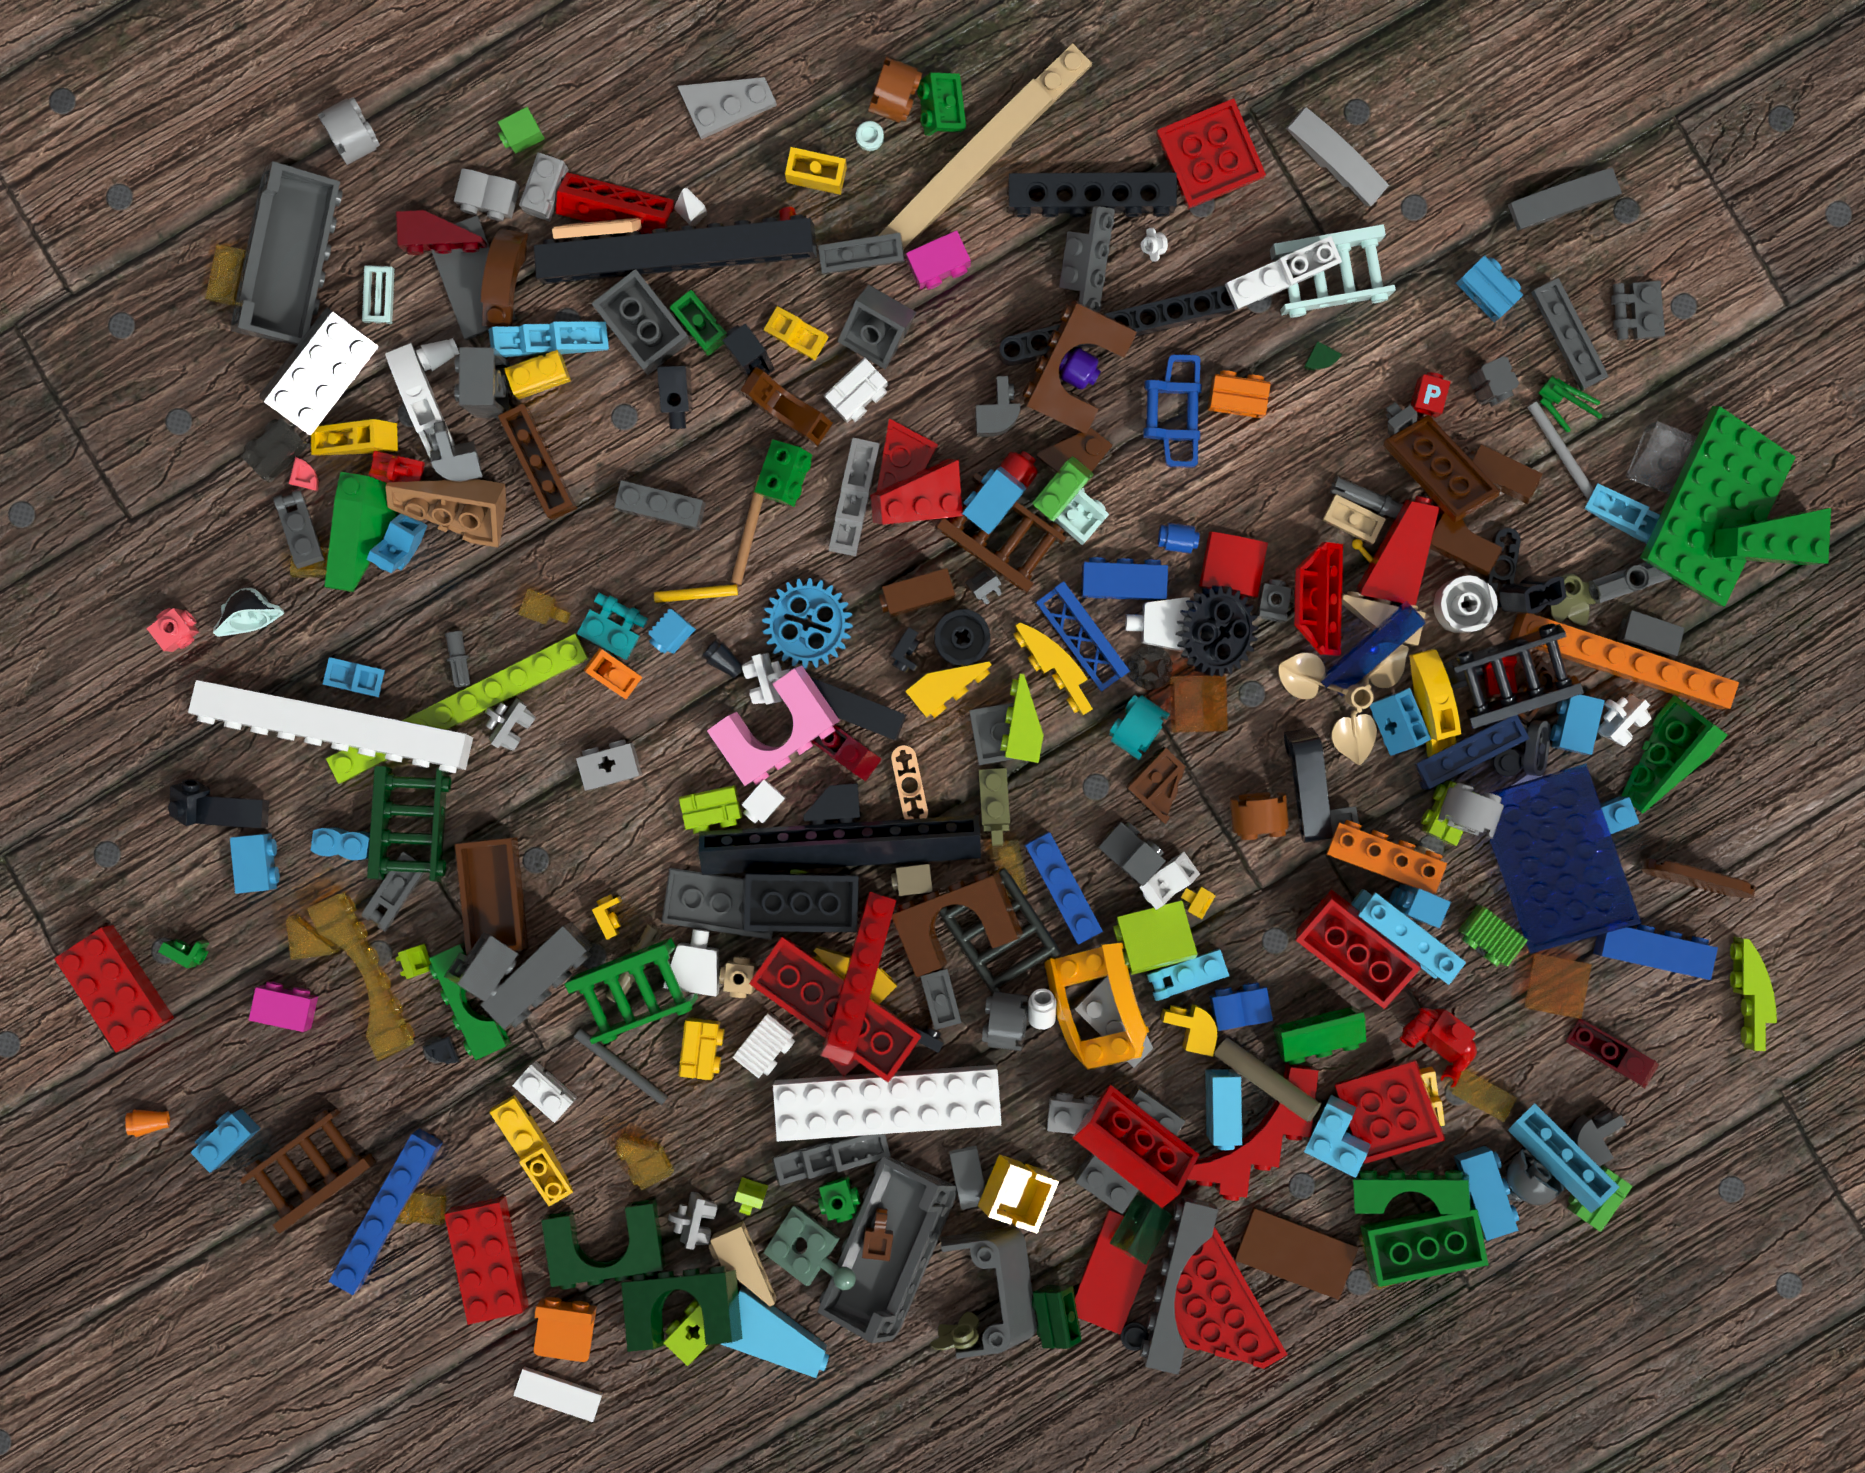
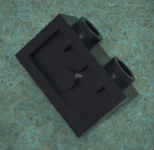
M910 627L906 629L889 656L894 660L891 665L904 673H907L908 670L915 671L918 667L904 658L905 654L912 655L919 643V640L915 639L918 632Z

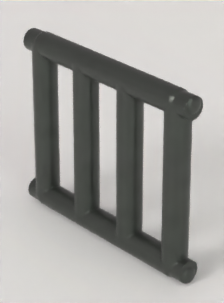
M1002 868L999 871V875L1003 885L1013 898L1010 901L1015 912L1020 909L1029 922L1021 927L1023 935L1019 939L993 949L991 946L978 954L970 940L985 931L982 921L980 920L963 931L955 916L968 909V907L954 904L949 908L947 906L943 907L939 912L952 935L992 994L995 991L999 992L1002 985L1050 955L1053 958L1061 954L1057 944L1006 868ZM1035 932L1044 947L996 977H993L985 963Z

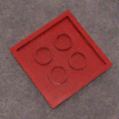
M1234 98L1160 128L1156 132L1172 172H1177V184L1188 209L1256 182L1266 176Z
M1416 1059L1335 1084L1339 1098L1357 1107L1349 1124L1353 1136L1371 1144L1363 1162L1364 1164L1445 1140Z

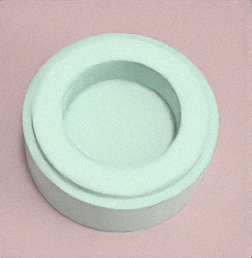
M866 121L859 125L856 130V141L863 150L874 151L882 145L884 134L878 123Z

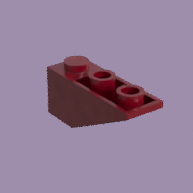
M425 210L396 211L398 246L404 252H407L408 255H422L424 251L435 250L437 254L452 253L453 249H463V252L476 253L480 251V248H488L486 241L482 237Z
M833 725L835 731L821 740L818 736L811 741L864 781H867L882 760L836 725Z
M1579 1018L1566 1040L1568 1044L1644 1089L1659 1066L1655 1060Z

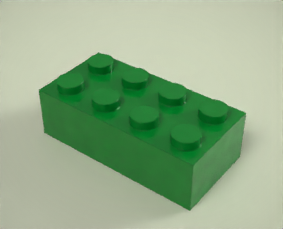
M1471 1206L1470 1214H1441L1439 1210L1360 1225L1370 1278L1378 1287L1489 1265L1478 1209Z

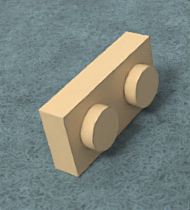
M1338 495L1333 496L1322 521L1371 545L1374 544L1386 520Z

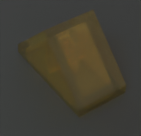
M296 914L287 918L286 927L291 960L331 955L341 949V947Z

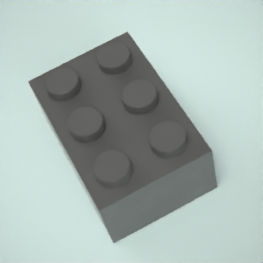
M636 269L591 303L647 376L691 342L686 332Z
M459 347V356L455 357V371L459 373V384H456L454 389L455 400L459 401V405L475 418H499L498 415L509 411L510 384L504 368L510 367V363L495 348Z

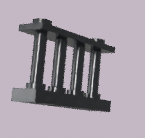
M1547 624L1540 627L1537 632L1476 652L1464 651L1457 654L1456 658L1450 660L1455 673L1464 672L1474 704L1471 709L1466 710L1473 729L1584 693L1578 678L1575 675H1567L1557 642L1558 639L1567 637L1560 624ZM1543 644L1547 646L1556 675L1554 682L1546 685L1539 683L1529 650ZM1515 653L1519 654L1529 686L1526 689L1527 691L1518 694L1512 693L1502 661L1503 657ZM1491 662L1501 694L1499 700L1490 703L1484 700L1474 668Z

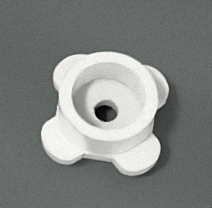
M1148 228L1146 231L1147 235L1141 242V249L1150 256L1151 261L1155 262L1159 260L1160 255L1166 252L1168 242L1163 233L1156 232L1154 228Z

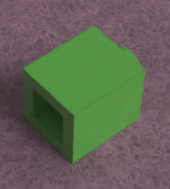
M528 106L498 121L502 129L498 135L505 148L511 146L515 154L545 139Z

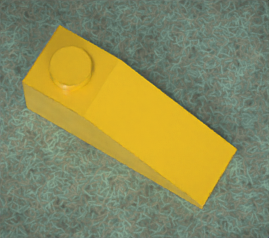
M370 419L317 426L311 434V455L315 456L398 451L397 423Z

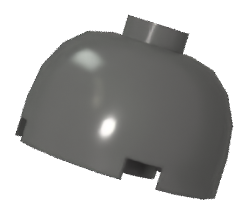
M1522 1149L1508 1164L1506 1176L1510 1193L1519 1202L1524 1201L1538 1206L1544 1205L1555 1199L1564 1190V1186L1527 1149L1524 1152Z

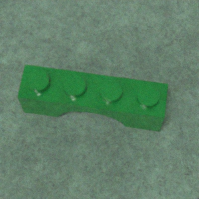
M464 942L429 958L431 962L429 969L434 979H439L443 988L440 990L443 1001L446 1005L450 1004L454 1012L452 1020L457 1030H462L466 1039L463 1043L468 1055H473L474 1059L478 1060L508 1046L511 1041L506 1030L493 1018L482 1016L474 1011L467 1000L464 989L444 977L459 953L466 955Z
M1362 1170L1353 1179L1355 1214H1383L1387 1204L1393 1197L1409 1191L1419 1192L1428 1196L1437 1205L1441 1214H1470L1469 1175H1463V1172L1459 1170L1446 1171L1445 1175H1434V1171L1431 1170L1417 1171V1175H1405L1403 1170L1388 1171V1175H1377L1375 1170Z

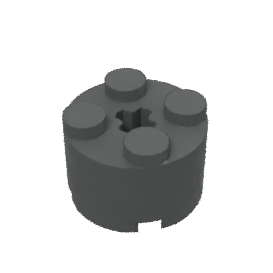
M995 991L993 996L987 997L985 1014H990L989 1023L983 1027L982 1042H988V1047L1022 1051L1024 1044H1018V1042L1022 1041V1037H1025L1028 1006H1024L1023 1001L1027 1002L1029 996Z

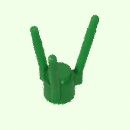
M1551 376L1538 392L1543 397L1540 403L1550 411L1566 432H1570L1571 429L1552 405V402L1558 405L1563 398H1566L1598 419L1602 418L1601 413L1572 394L1595 405H1600L1598 399L1566 384L1559 378L1556 379Z

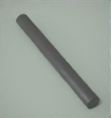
M580 1029L574 1036L576 1040L660 1105L666 1101L668 1096L603 1045L599 1042L591 1044L589 1040L591 1036Z

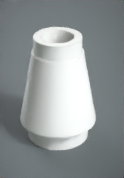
M453 338L420 345L421 348L415 351L424 371L430 369L434 371L459 354Z

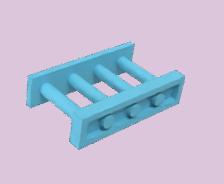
M1362 889L1351 903L1352 906L1360 911L1359 917L1421 964V969L1432 978L1436 979L1439 977L1449 985L1466 964L1463 959L1377 893H1374L1372 896L1365 889Z

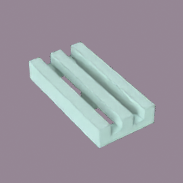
M364 266L362 321L364 323L392 324L395 270L393 267ZM372 272H376L375 316L370 315ZM383 273H386L384 316H382Z

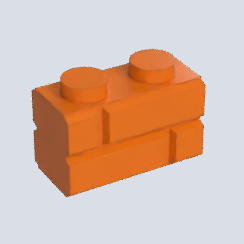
M1222 370L1220 374L1213 376L1208 411L1261 419L1266 415L1271 383L1264 381L1263 376L1248 375L1246 379L1236 377V372Z

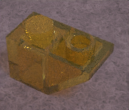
M626 1133L617 1138L616 1152L622 1161L626 1160L630 1168L628 1175L634 1185L638 1184L641 1190L671 1176L674 1172V1168L662 1145Z

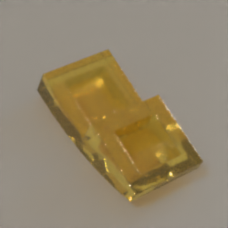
M1464 1070L1452 1092L1453 1095L1502 1122H1505L1517 1100V1097L1467 1070Z
M412 1193L395 1223L444 1224L446 1195Z

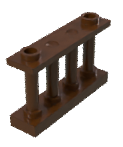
M975 473L972 481L978 484L974 490L976 493H979L984 486L981 480L986 473H983L982 476ZM1017 501L1011 509L1021 515L1023 519L999 551L996 550L994 554L985 548L987 545L985 541L990 534L988 535L984 530L980 529L977 535L973 534L970 537L962 531L964 529L963 524L968 519L964 514L954 519L951 518L949 521L945 518L941 520L937 526L939 532L1025 594L1028 593L1034 584L1030 581L1032 577L1030 574L1053 542L1056 540L1062 545L1066 540V537L1062 535L1065 531L1054 522L1048 525ZM963 505V507H962V513H963L964 510L967 508L966 505ZM1033 524L1046 534L1022 568L1018 567L1015 570L1007 564L1009 562L1008 557Z
M338 1108L331 1113L327 1109L312 1119L315 1123L313 1126L263 1163L259 1159L244 1169L247 1174L239 1179L244 1184L254 1177L280 1212L277 1214L280 1220L273 1224L279 1234L377 1162L371 1153L364 1158L360 1154L357 1156L331 1120L341 1113ZM321 1127L347 1161L345 1165L348 1170L341 1175L337 1171L334 1172L309 1138L311 1134ZM298 1144L325 1179L323 1182L326 1186L318 1192L315 1188L311 1189L286 1154ZM275 1161L278 1162L302 1195L300 1199L303 1203L296 1208L292 1204L288 1205L264 1172V1169Z

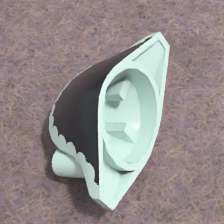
M243 588L233 593L227 602L221 605L222 616L215 625L213 633L220 637L255 631L269 625L282 616L284 610L278 605L269 603L267 598L256 589Z

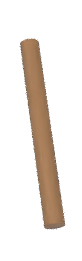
M753 492L731 578V583L738 585L742 584L764 498Z

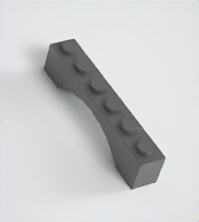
M1182 1196L1181 1203H1176L1173 1219L1176 1220L1174 1231H1169L1166 1247L1170 1249L1168 1257H1163L1160 1266V1274L1163 1275L1161 1286L1156 1285L1153 1302L1157 1303L1154 1313H1149L1147 1329L1150 1332L1148 1340H1143L1140 1350V1357H1143L1145 1367L1179 1375L1185 1346L1178 1332L1175 1320L1174 1301L1176 1287L1182 1270L1190 1257L1202 1244L1212 1237L1218 1214V1208L1213 1203Z

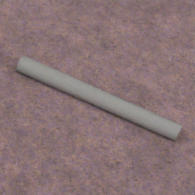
M1536 401L1529 405L1527 408L1586 499H1590L1594 488L1539 403Z

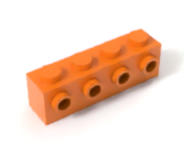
M1346 820L1344 824H1337L1326 855L1436 895L1447 866L1446 862L1441 861L1442 855L1426 850L1424 855L1414 851L1415 845L1399 840L1398 844L1387 841L1389 835L1376 830H1372V833L1368 834L1360 830L1362 825Z

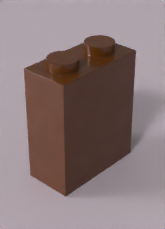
M948 568L882 587L884 594L879 595L883 613L889 612L891 618L955 599V592Z

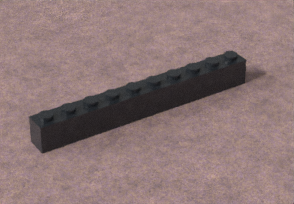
M806 215L790 216V220L783 221L773 217L764 218L762 223L752 224L751 221L740 220L734 222L732 226H724L722 223H711L707 225V228L696 229L695 226H682L679 228V231L671 232L668 229L659 228L653 229L651 234H641L639 231L626 232L621 237L603 234L597 235V239L587 240L586 237H572L570 242L560 243L559 240L548 239L542 241L543 244L534 245L536 279L543 284L624 277L635 269L640 275L817 258L815 225L811 218H807Z
M979 815L699 832L698 847L702 875L980 859Z

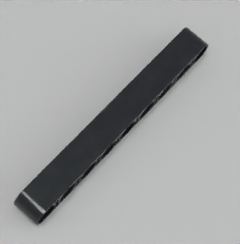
M1225 285L1104 315L1115 320H1123L1127 326L1137 332L1135 336L1137 337L1226 316L1233 313L1235 307L1234 305L1227 306L1222 303L1221 295L1228 294ZM1197 300L1204 301L1207 305V311H1197L1194 307V302ZM1176 307L1180 311L1181 316L1177 319L1170 318L1167 314V308ZM1143 313L1150 314L1154 319V323L1151 325L1143 324L1140 321V315ZM1061 324L1005 338L999 348L1001 362L1008 366H1015L1039 360L1041 356L1045 357L1050 348L1047 345L1049 337L1054 330L1058 331ZM1035 339H1042L1046 344V348L1042 351L1034 350L1031 342ZM1090 343L1080 344L1073 347L1069 351L1072 352L1075 348H1081L1083 350L1098 345ZM1008 345H1014L1018 348L1019 354L1016 357H1008L1004 352V348Z

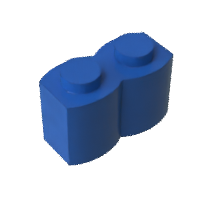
M1259 982L1243 984V990L1233 992L1232 987L1216 989V995L1209 996L1217 1030H1228L1273 1021L1267 987L1259 986Z

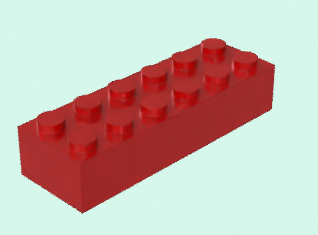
M782 936L749 984L826 1038L844 978L788 938ZM870 997L856 1051L852 1058L889 1083L921 1038V1033Z

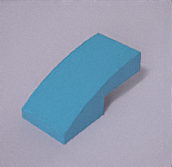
M329 657L323 685L379 697L385 670Z

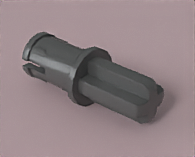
M462 631L445 633L449 658L446 660L450 662L453 685L455 687L470 685L467 665L469 655L465 653Z

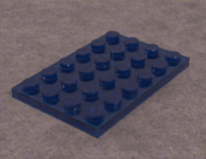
M1587 763L1489 792L1501 797L1500 804L1504 806L1493 839H1490L1524 938L1528 940L1526 944L1530 954L1641 923V918Z

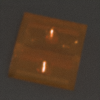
M1535 953L1524 1008L1581 1019L1592 964Z

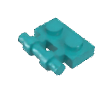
M599 592L594 602L603 607L601 613L598 614L589 610L577 634L628 660L640 638L631 629L634 624L644 628L648 618L641 615L640 611L632 607L630 609L618 603L617 598L611 595L607 597ZM612 612L625 618L622 626L609 620Z

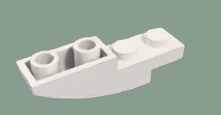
M1329 236L1288 254L1275 262L1229 281L1225 284V287L1235 310H1238L1341 263L1342 260L1332 237Z
M410 343L385 353V356L415 430L419 433L430 458V451L434 450L430 434L435 433L434 423L444 421V418L413 345ZM447 427L448 434H449V437H450V441H451V444H452V446H453V445H455V443H454V440H453V438H452V436H451V434H450V431H449V429H448V427Z

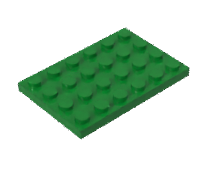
M1712 406L1640 558L1717 606L1725 607L1747 560L1714 558L1715 531L1721 528L1767 519L1796 457L1722 407Z

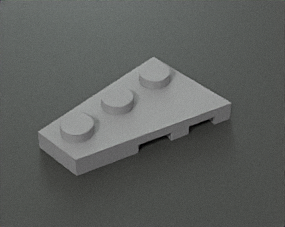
M765 77L678 86L701 139L777 106Z
M1105 976L1074 1007L1101 1036L1126 1031L1112 993L1109 977ZM1147 1034L1143 1043L1144 1049L1141 1058L1127 1061L1133 1068L1153 1049Z

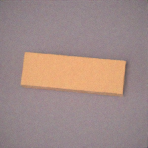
M630 218L563 224L554 227L552 232L553 239L634 232L642 229L641 219Z

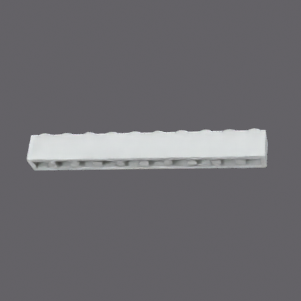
M198 680L195 682L188 713L198 716L197 721L214 725L215 720L224 721V727L241 730V726L244 725L251 727L250 732L268 735V731L278 732L277 737L294 741L295 736L305 738L304 743L321 746L323 741L332 743L331 748L348 752V748L353 747L359 749L358 754L375 757L376 752L386 754L385 759L402 762L403 758L413 760L412 765L429 768L430 763L440 765L439 770L456 773L457 769L466 770L473 737L463 733Z

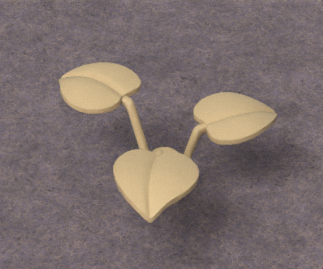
M1380 642L1367 647L1362 652L1358 661L1360 669L1367 673L1363 677V686L1354 684L1344 689L1322 681L1321 679L1325 675L1324 663L1317 655L1312 653H1299L1282 661L1278 666V675L1284 688L1291 695L1300 699L1315 697L1319 685L1345 694L1346 702L1350 706L1355 707V709L1351 712V718L1342 717L1336 721L1332 728L1331 739L1334 747L1341 754L1348 757L1355 764L1361 765L1372 751L1377 735L1375 721L1370 715L1360 714L1356 716L1358 712H1362V709L1368 708L1373 702L1369 678L1371 683L1379 688L1394 686L1403 675L1409 648L1395 642Z

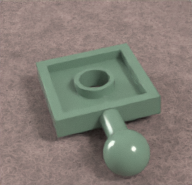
M793 1206L763 1253L805 1286H810L821 1268L833 1276L835 1286L841 1290L852 1288L856 1281V1276L852 1269L848 1267L839 1268L828 1259L840 1238L801 1208ZM801 1237L807 1242V1250L803 1254L796 1250V1242Z

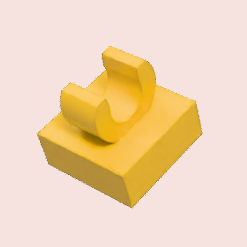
M1201 887L1198 894L1186 888L1181 898L1191 903L1188 912L1203 919L1216 895Z

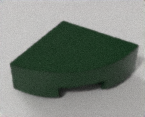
M1317 342L1303 368L1313 371L1326 369L1335 364L1342 354Z

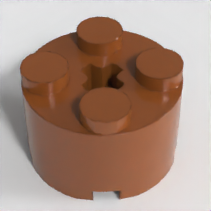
M885 57L868 112L900 123L901 120L906 121L907 116H909L914 101L909 96L910 94H915L922 73L918 72L916 67Z
M1270 792L1248 793L1239 795V801L1231 797L1230 808L1233 833L1241 836V840L1257 839L1258 834L1269 833V837L1285 836V830L1289 828L1286 794L1277 792L1278 798L1270 797Z

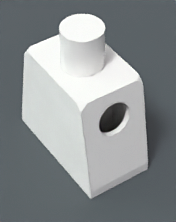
M1185 597L1142 604V615L1126 614L1125 630L1141 631L1142 644L1183 652L1185 648L1177 647V644L1182 641V637L1176 635V632L1182 630V626L1178 625L1177 621L1184 620L1185 617L1180 611H1188L1189 607L1186 601L1190 600V598Z
M693 929L691 943L678 944L670 966L682 991L717 996L719 994V949L707 947L709 931ZM665 982L663 988H667V989H668V987H667V985H666V982Z

